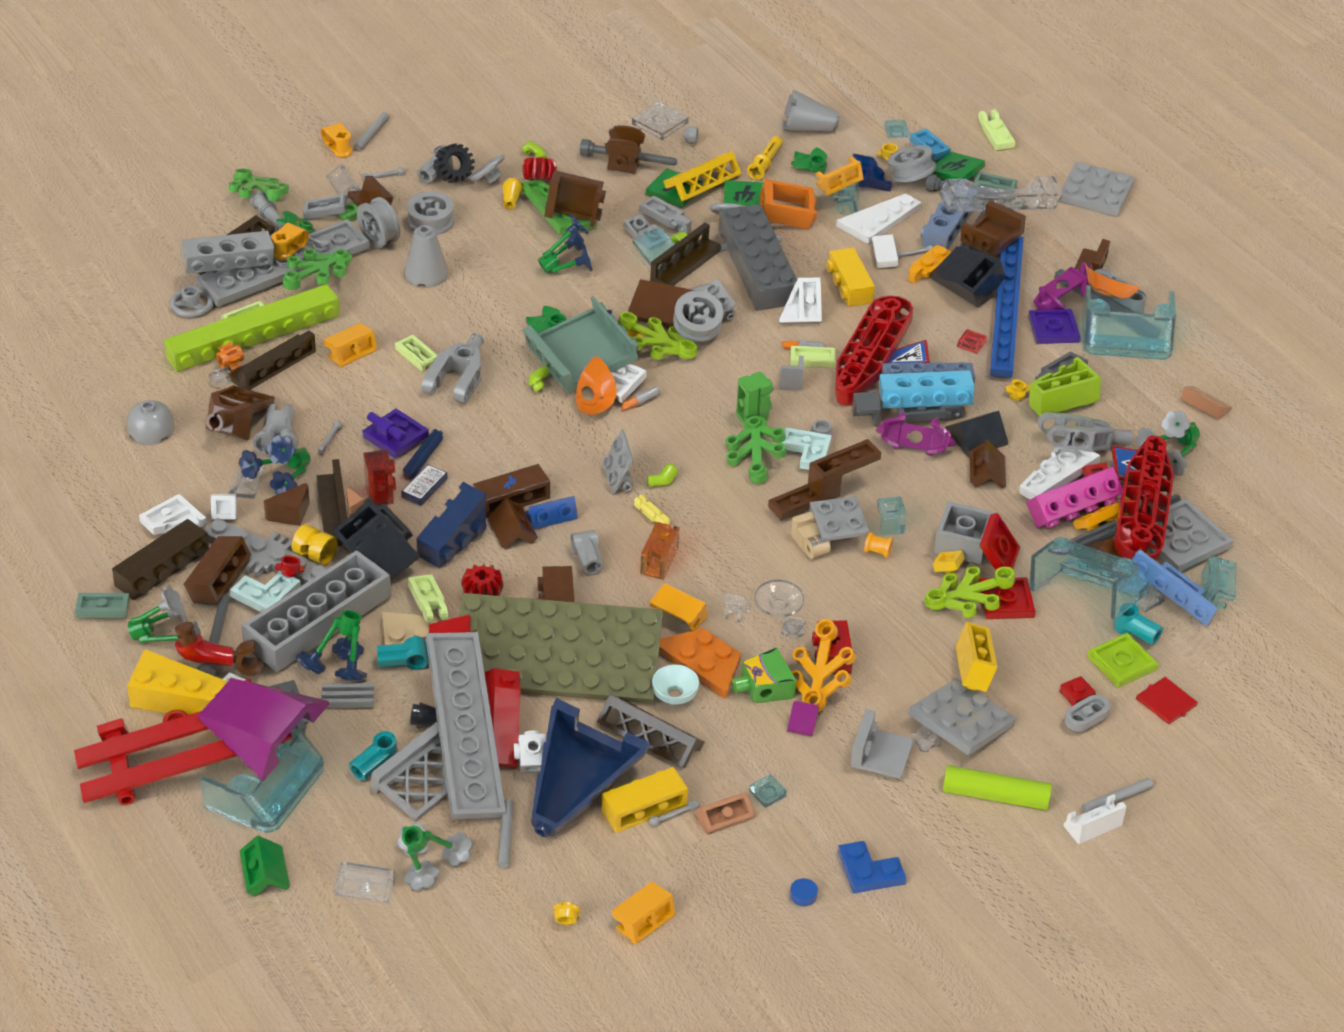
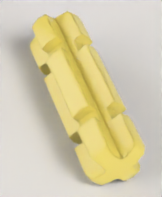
M644 495L634 499V506L653 523H656L655 525L661 530L670 526V518L663 514Z

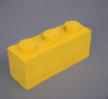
M855 248L830 251L829 260L826 261V268L828 273H831L834 285L838 286L840 296L845 300L847 306L871 304L874 299L875 286Z
M966 621L955 645L962 685L973 691L981 690L987 692L997 669L990 628Z
M674 767L602 793L601 811L615 833L647 822L652 816L659 817L687 806L688 788Z

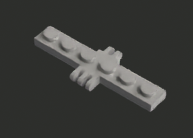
M219 518L215 519L205 529L208 533V541L211 543L218 536H242L251 553L245 570L257 577H260L264 572L270 573L274 571L279 573L280 570L275 569V564L280 563L281 558L287 555L298 557L301 560L300 565L305 567L303 573H297L294 578L300 580L302 585L328 569L292 552V539L289 540L286 536L281 537V534L274 532L265 540Z

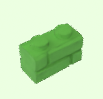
M762 372L740 377L738 380L736 416L743 425L746 420L753 416L763 417L766 421L769 418V410L772 409L770 394L773 392L774 387L772 381L767 379Z

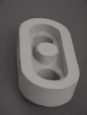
M1100 695L1087 697L1067 709L1064 719L1065 725L1070 730L1076 732L1089 729L1108 717L1110 702Z

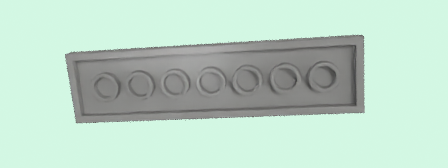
M347 219L309 234L310 237L319 240H329L330 246L328 248H322L320 244L308 240L306 245L292 256H298L300 261H305L303 252L306 249H315L317 254H332L338 249H344L353 255L370 248V241ZM273 258L272 265L218 270L215 273L210 271L197 276L196 284L219 307L283 282V276L288 271L300 272L307 268L290 269L287 267V259L277 260Z
M478 632L427 633L426 645L451 820L502 818V815L506 813Z

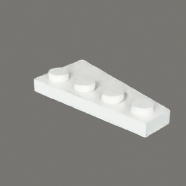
M903 194L836 220V227L869 245L872 243V236L884 235L920 210L922 202L910 195Z
M1055 448L1051 452V457L1040 464V469L1033 471L1020 485V494L1028 499H1032L1035 496L1064 486L1082 475V468L1084 466L1100 463V455L1093 451Z

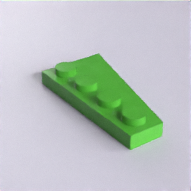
M541 179L522 182L523 192L544 216L549 185ZM555 212L553 218L545 217L559 235L565 234L566 229L572 225L569 215ZM574 217L586 230L596 229L597 221L594 227H590V220Z

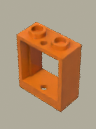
M764 179L760 192V204L769 222L808 230L811 222H815L817 217V210L815 209L817 198L814 197L813 188ZM773 200L803 205L805 208L776 203Z

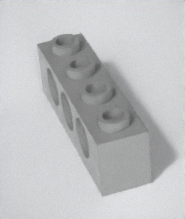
M268 231L181 240V258L186 274L273 264L274 247Z

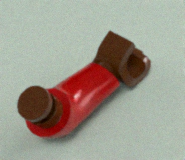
M183 622L175 627L178 640L175 641L174 645L178 654L186 660L233 666V663H236L238 671L246 676L259 674L264 667L263 661L257 658L245 657V655L255 652L254 639L242 642L236 650H233V647L204 640L201 635L196 634L195 630H193V622Z

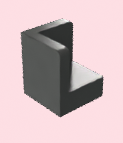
M876 392L853 393V416L871 415L874 426H879L881 407Z

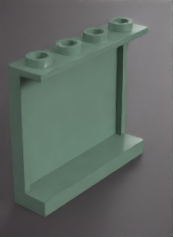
M594 296L591 297L593 308L547 330L537 333L531 325L523 329L528 348L543 365L549 368L550 374L566 393L577 389L581 373L595 356L601 358L611 372L638 360L636 351L638 350V344L636 340L628 336L624 326H620L615 316L609 314L605 305L602 302L599 303Z

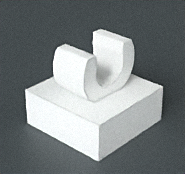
M212 494L211 519H236V494Z

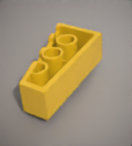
M144 649L127 685L129 703L132 708L161 713L181 710L190 715L202 711L228 681Z

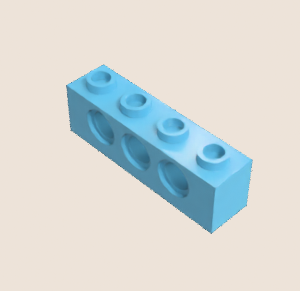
M970 370L880 374L879 397L882 409L973 405L974 382Z

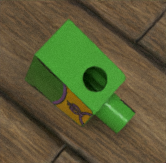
M777 647L744 660L741 677L731 679L734 693L748 691L755 703L795 698L796 679Z

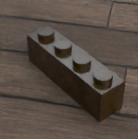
M186 519L113 567L115 587L123 593H129V597L136 600L198 557L204 555L209 549L208 533L191 520Z

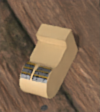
M812 511L792 517L791 536L809 558L812 559L830 552V542L822 541Z

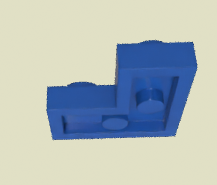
M865 841L838 845V854L853 894L906 884V875L899 857L872 861Z

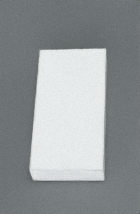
M893 234L872 236L877 268L897 267L898 256Z

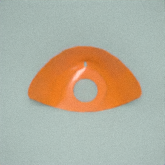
M1085 264L1088 282L1097 293L1112 298L1124 299L1131 297L1140 289L1139 286L1107 278L1093 271Z
M597 356L593 357L584 368L576 389V405L579 411L589 415L599 414L607 410L614 403L617 393L616 382L611 371L603 360ZM583 387L592 389L594 393L592 400H587L583 397Z

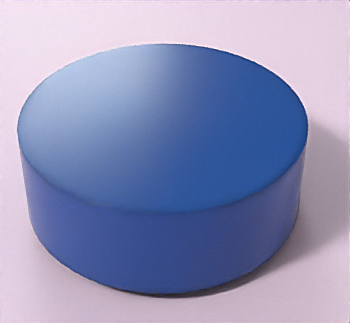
M801 878L791 884L790 898L795 904L809 906L816 901L818 887L812 880Z

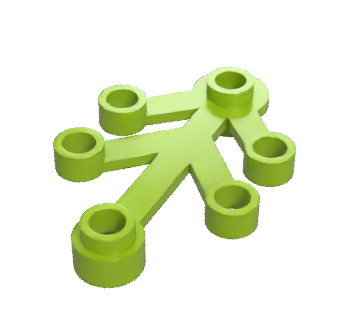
M626 311L620 313L618 324L620 326L623 325L627 332L635 330L647 336L633 337L638 344V350H642L644 345H666L669 347L653 346L650 356L656 360L663 359L664 355H679V357L686 360L696 357L698 353L697 345L693 341L681 337L674 326L669 327L666 333L661 325V320L658 318H649L646 328L636 323L637 317L633 313Z
M971 566L966 569V575L959 585L957 575L948 573L943 576V582L939 588L930 589L926 593L924 598L925 606L932 610H941L945 607L960 610L962 615L967 618L974 617L977 614L976 604L971 601L984 603L987 610H996L1000 607L999 597L995 594L987 595L978 592L997 586L1002 589L1011 588L1015 582V572L1010 567H1001L995 571V578L972 584L981 579V572L979 567ZM957 587L956 590H953V591L948 592L949 589H954V588ZM961 598V599H966V600H970V601H968V602H961V601H957L956 599Z

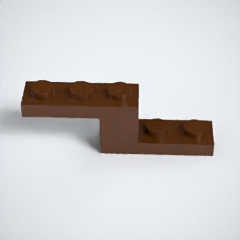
M866 439L810 462L808 484L768 500V507L782 521L809 510L810 502L840 497L842 475L881 460L882 452L869 439Z

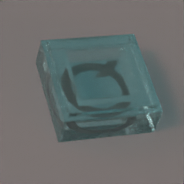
M905 120L885 121L888 138L908 137L909 131Z
M771 774L751 784L749 787V792L765 808L785 798L787 790Z

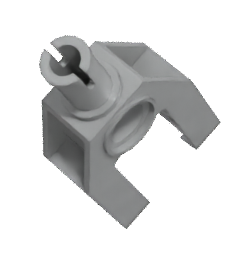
M473 333L467 344L458 342L439 353L424 376L422 392L432 395L437 387H441L446 373L456 371L462 374L455 386L453 397L458 402L467 403L481 381L479 348L484 343V338L480 334L476 337V333Z
M1045 412L1038 419L1040 430L1058 448L1085 451L1110 449L1111 443L1131 445L1133 440L1131 430L1113 429L1106 421L1082 415ZM1047 419H1054L1055 423L1051 428L1046 429L1043 427ZM1069 421H1076V426H1066ZM1053 436H1060L1064 438L1060 441H1055L1053 439ZM1075 438L1083 439L1084 442L1076 443Z

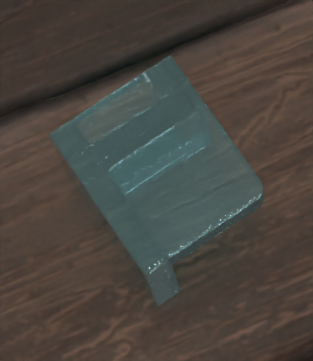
M901 496L878 499L877 508L881 516V535L903 534L907 512Z

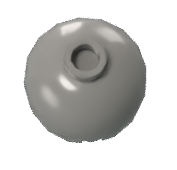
M146 400L137 403L131 408L127 416L129 437H133L138 444L144 445L159 444L161 439L166 436L170 438L174 432V421L171 411L165 404L159 401Z

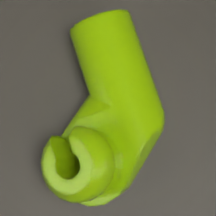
M527 141L522 146V150L526 155H530L533 152L536 157L548 158L544 149L532 141Z
M543 365L529 375L528 384L530 387H533L535 392L545 387L541 380L550 375L549 368Z
M672 463L666 464L660 474L647 475L648 487L670 485L678 473L676 465Z

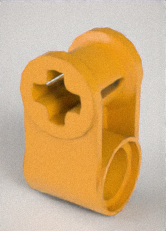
M341 122L321 128L323 142L337 157H348L353 153L349 141L351 134Z
M286 223L281 229L273 233L271 236V240L274 243L273 258L286 260L300 248H303L309 239L308 230L291 223Z

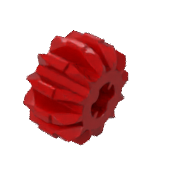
M530 157L524 159L522 165L523 178L530 181L540 179L542 181H551L554 170L557 171L556 161L550 158Z
M483 563L482 566L474 564L472 569H466L461 579V586L463 587V593L499 596L504 587V582L500 570H496L494 565L487 567Z

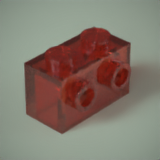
M387 450L363 453L367 497L377 506L381 503L386 505L394 504L393 491L396 490L395 477L392 476V473L396 472L394 459H389Z

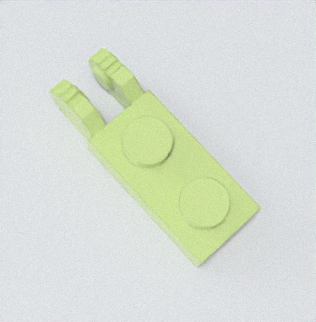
M997 110L990 111L991 121H988L987 114L984 111H980L978 114L979 123L995 151L1015 148L1016 142L1000 119Z
M433 575L408 577V587L420 611L423 612L425 621H433V610L438 609L441 620H448L445 598Z

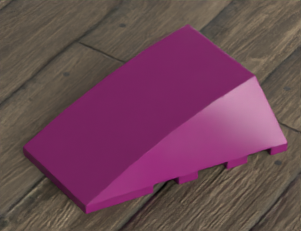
M231 678L200 712L198 718L219 739L221 738L233 753L235 752L242 759V762L249 769L251 768L263 782L280 763L275 749L302 718L314 723L327 708L329 701Z

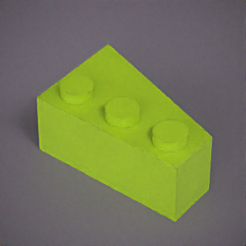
M1079 357L1073 359V363L1067 367L1062 365L1059 367L1058 372L1054 374L1049 372L1030 383L1029 407L1041 416L1045 412L1057 413L1068 411L1075 407L1100 401L1101 377Z

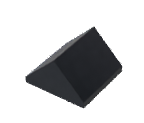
M999 410L945 426V429L950 431L951 438L955 440L956 444L968 458L970 457V450L987 440L996 448L1008 445V438Z

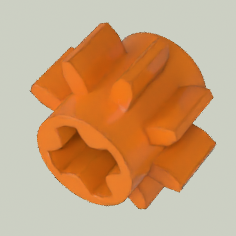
M232 342L218 347L220 352L216 353V359L222 369L228 368L230 372L242 366L240 362L244 361V354L239 345L233 346Z

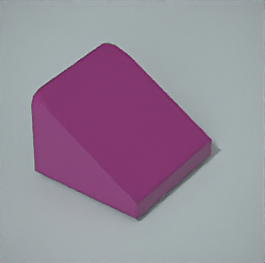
M794 701L787 732L813 736L819 706Z

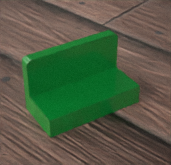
M257 835L239 851L247 893L257 896L269 884L284 890L290 887L281 845Z

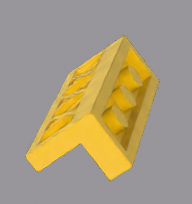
M730 151L668 178L663 182L666 189L676 186L681 201H684L742 173L733 151ZM727 162H730L733 173L725 170ZM713 169L719 172L717 180L711 177ZM699 176L705 179L703 186L697 183ZM683 182H686L689 185H691L688 194H686L685 189L682 184Z

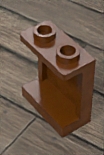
M554 170L550 181L544 217L553 218L555 212L564 215L571 213L574 217L590 220V227H594L596 220L600 221L603 209L599 208V206L605 200L604 182Z
M990 200L986 204L985 215L973 225L966 222L962 224L960 241L996 257L1024 234L1026 216Z

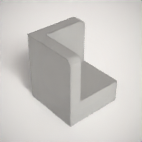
M799 356L798 366H781L779 389L802 390L804 356Z

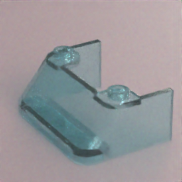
M1086 285L1081 311L1083 345L1086 352L1093 355L1165 360L1172 356L1176 321L1174 291H1169L1167 304L1157 305L1154 308L1153 314L1111 312L1107 302L1102 299L1091 298V286Z
M1065 537L1055 538L1031 556V591L1037 590L1059 572L1112 589L1111 619L1114 620L1149 592V580L1139 566L1131 559L1121 558L1069 541Z
M296 725L291 731L293 739L282 742L277 747L280 748L276 754L280 763L263 782L258 777L240 774L233 777L225 785L203 776L200 780L204 808L261 832H274L282 826L323 773L324 758L299 726Z

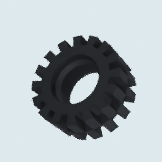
M454 143L441 148L439 153H436L435 157L437 159L434 160V164L438 166L434 168L435 171H440L437 175L439 177L443 176V181L449 180L448 183H457L471 176L472 172L470 171L474 170L475 167L471 166V164L475 163V160L470 159L473 154L472 152L467 153L469 148H463L464 145ZM452 155L456 156L460 161V169L458 171L452 170L449 166L448 159Z

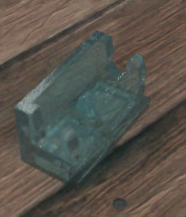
M858 182L834 192V201L837 202L840 214H843V206L845 205L850 207L851 214L858 212L860 194Z
M1211 555L1202 570L1201 588L1205 590L1203 597L1217 608H1226V603L1218 601L1219 598L1233 601L1236 597V562Z

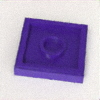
M1072 309L1029 310L1028 318L1036 344L1080 343L1081 336Z

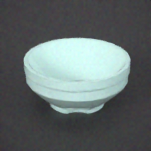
M667 665L657 670L652 679L653 691L660 700L668 704H683L696 696L699 688V679L696 673L686 666ZM671 690H678L682 693V695L679 697H672L668 694V692Z

